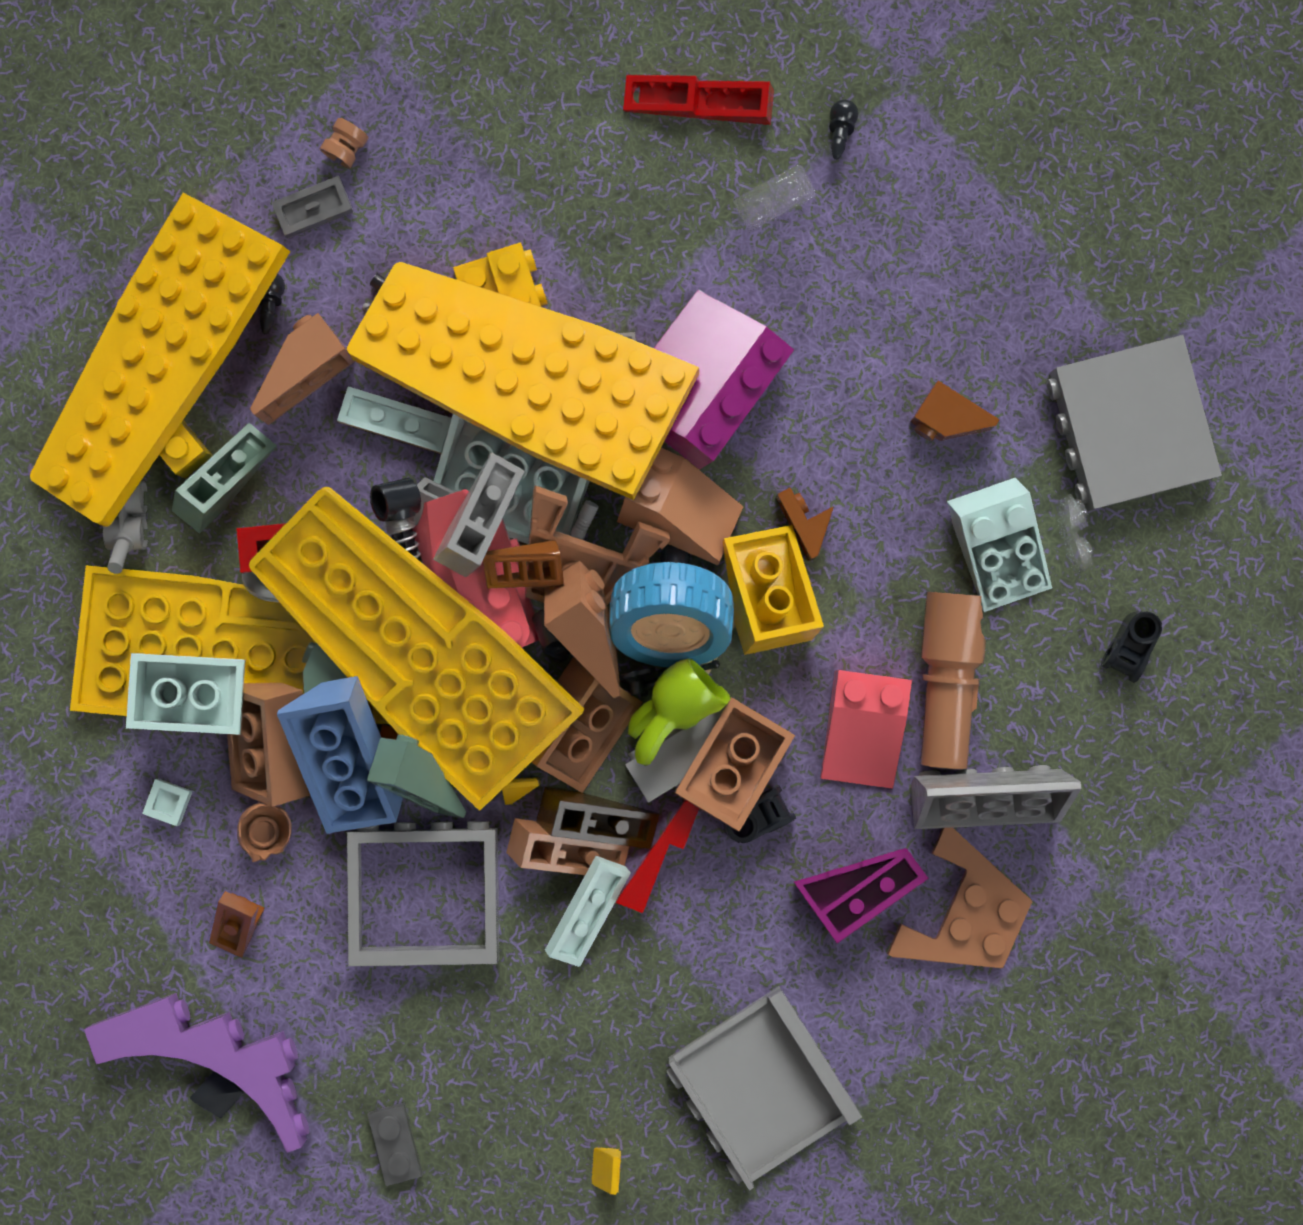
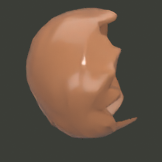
M262 802L247 808L240 816L237 825L239 845L249 854L252 862L266 860L271 854L283 852L290 841L292 833V823L287 811L279 805L271 807Z

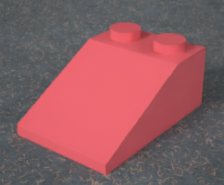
M835 670L820 779L893 789L907 721L912 680Z

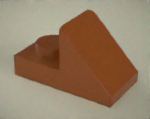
M790 487L778 493L775 498L789 525L793 526L796 538L808 561H810L819 554L834 507L807 520L805 513L809 512L804 498L800 493L794 495Z
M225 891L218 901L209 943L242 958L265 908L249 901L245 897Z

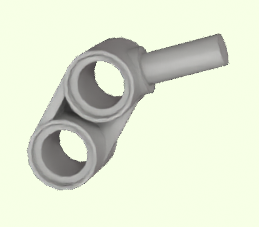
M145 481L139 483L112 524L108 527L103 526L104 545L107 550H112L107 566L111 573L118 574L122 571L127 553L132 550L146 549L148 540H144V529H148L146 521L147 506H144V491H147Z

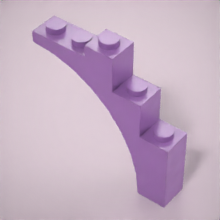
M177 993L96 1022L84 1029L96 1064L123 1057L157 1055L184 1059L210 1068L234 1082L260 1106L274 1125L287 1153L301 1148L307 1141L306 1135L309 1134L307 1119L303 1113H297L293 1100L297 1098L293 1081L291 1078L285 1079L284 1077L285 1073L290 1072L296 1066L294 1060L298 1059L296 1045L292 1038L286 1039L284 1031L242 1046L241 1040L244 1039L243 1028L237 1018L232 1019L230 1012L188 1027L187 1021L190 1020V1012L186 1002L183 999H178Z

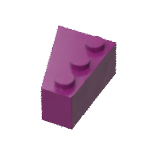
M904 848L794 881V884L838 944L929 878L908 849Z

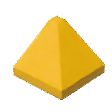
M538 777L513 779L502 789L505 805L513 804L541 784Z

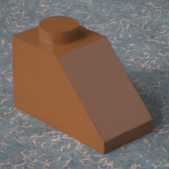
M938 380L932 386L910 422L916 425L914 431L926 440L933 441L936 438L939 441L990 431L997 425L1000 419Z

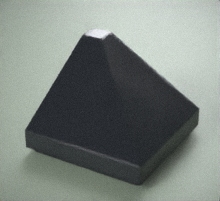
M214 1071L190 1096V1099L221 1119L243 1095L244 1091L234 1082Z

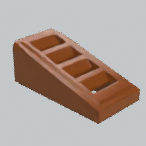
M556 540L487 551L483 559L487 588L547 587L564 584L561 556ZM526 561H533L534 570L527 571ZM542 561H549V567L542 568ZM495 562H502L504 575L497 576ZM510 562H518L519 572L512 573Z

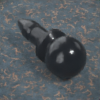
M847 99L837 101L830 110L831 121L829 129L833 133L831 150L835 160H838L843 154L847 136L854 132V124L859 115L857 106Z
M279 274L276 275L259 304L261 305L259 322L263 334L270 332L274 324L275 308L282 303L281 295L285 290V282Z

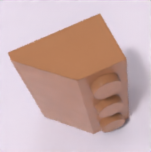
M573 657L557 683L584 708V711L531 763L583 793L629 724L633 713L639 709L643 702L633 695L631 696L630 693L621 687L620 695L613 698L586 668Z
M244 683L241 734H227L232 790L271 807L310 796L277 716L279 709L303 695L301 689L284 683Z

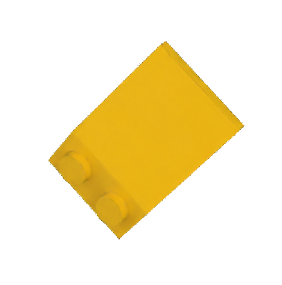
M789 525L724 538L722 542L729 588L733 595L734 623L744 655L812 641L823 629L824 625L793 526Z

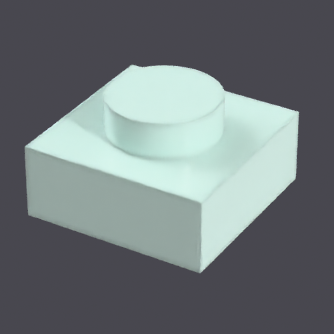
M155 779L142 814L174 826H179L193 791L161 779Z

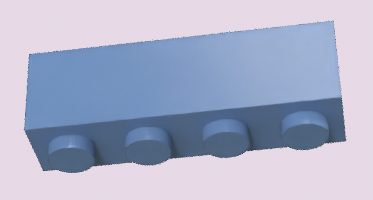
M358 676L322 682L278 710V719L326 834L397 821L403 798L367 781L381 735Z

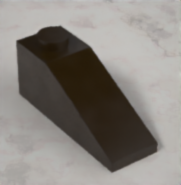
M545 787L536 822L550 836L651 849L659 814L654 811L578 791Z

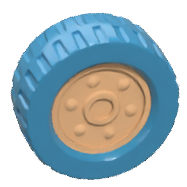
M667 544L661 549L660 563L647 564L632 569L620 577L614 585L609 610V633L612 642L626 656L653 666L669 668L679 660L688 658L693 659L699 665L712 661L725 652L732 639L734 604L733 595L728 585L716 574L701 567L690 565V553Z

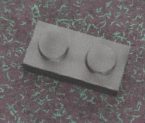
M339 175L271 202L287 239L354 213Z
M405 1102L370 1111L367 1115L385 1185L389 1186L422 1177L423 1172Z

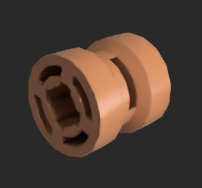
M337 118L332 127L333 134L330 138L323 141L319 149L333 161L339 158L342 160L340 165L351 169L356 160L355 153L358 148L364 147L369 137L349 121Z

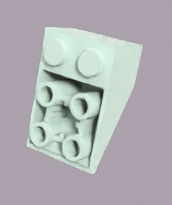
M1016 478L947 501L953 527L978 596H982L981 606L984 612L1052 589L1031 495Z

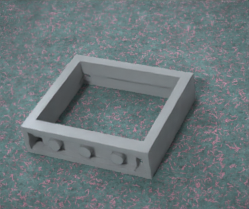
M450 821L430 822L431 829H416V822L394 823V829L379 830V825L347 832L348 966L497 964L500 959L498 828H489V821H468L467 828H453V822ZM484 841L485 945L362 947L361 843Z

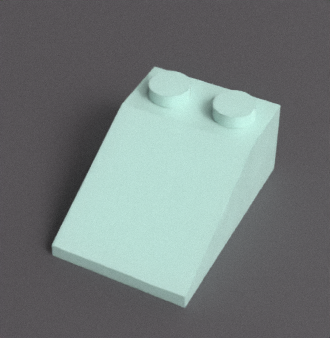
M131 653L126 728L240 735L245 660Z

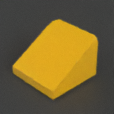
M596 1147L593 1152L592 1184L609 1194L616 1195L619 1192L621 1151H619L620 1149Z

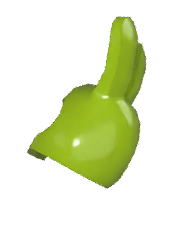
M693 659L679 660L664 671L653 687L652 700L644 703L633 713L628 724V735L636 739L642 733L635 747L637 763L644 766L650 765L664 739L673 729L686 730L696 726L702 719L719 712L729 703L730 695L722 686H719Z

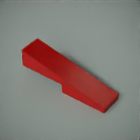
M626 75L623 111L771 125L774 89L770 81H699L697 76ZM640 87L639 103H636L634 92Z
M684 799L620 892L615 903L640 913L644 912L669 845L684 849L699 811L698 807Z

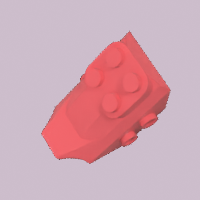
M464 489L425 502L422 516L418 524L412 528L417 533L414 539L419 543L418 550L421 553L420 556L423 564L503 629L521 648L538 641L539 639L532 622L535 611L531 599L525 595V587L487 588L483 561L469 576L464 577L433 560L448 527L469 491ZM503 519L487 551L520 546L517 538L510 540ZM495 562L497 576L504 575L502 562ZM510 562L512 573L519 572L518 562Z

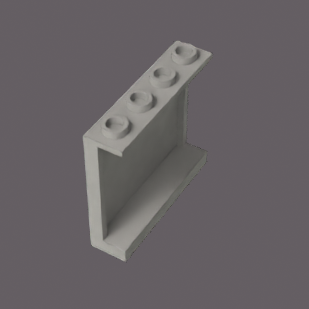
M1183 335L1060 366L1049 373L1050 379L1046 381L1047 391L1050 399L1057 401L1060 414L1056 415L1057 428L1060 435H1066L1069 449L1065 450L1066 461L1069 469L1076 471L1079 484H1075L1076 498L1080 505H1085L1087 512L1222 476Z
M780 986L668 1057L671 1068L666 1071L677 1089L684 1087L691 1098L686 1103L697 1121L704 1118L711 1129L706 1133L711 1144L717 1152L724 1150L731 1161L726 1166L737 1184L744 1181L749 1190L754 1188L753 1181L845 1121L851 1125L862 1118L856 1105Z

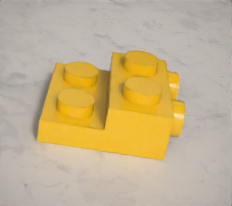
M521 242L486 253L487 257L453 267L456 278L459 281L539 307L548 304L542 284L534 285L530 273L537 270L531 249L524 251Z

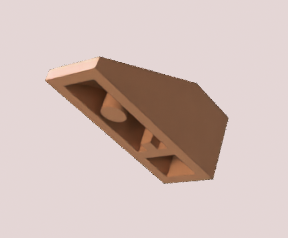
M515 818L506 853L520 868L585 875L595 856L625 866L629 846L550 836L536 821Z

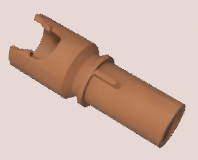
M926 592L921 658L928 664V674H923L922 679L927 681L921 765L947 769L968 768L972 712L977 708L980 680L975 678V670L984 663L986 640L981 631V619H983L982 596Z

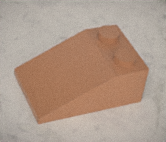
M319 313L313 317L306 315L294 324V331L288 334L250 407L252 413L268 425L355 362L350 357L346 347Z
M661 448L635 499L632 500L625 497L617 522L635 529L639 521L668 531L671 538L668 543L669 545L719 565L724 553L722 541L724 538L731 537L743 506L687 459Z
M578 561L563 571L564 584L544 587V626L615 698L620 695L618 651L609 633V612L603 590L604 583L595 570L591 569L589 571L581 561Z
M731 697L679 784L675 794L739 832L795 735Z

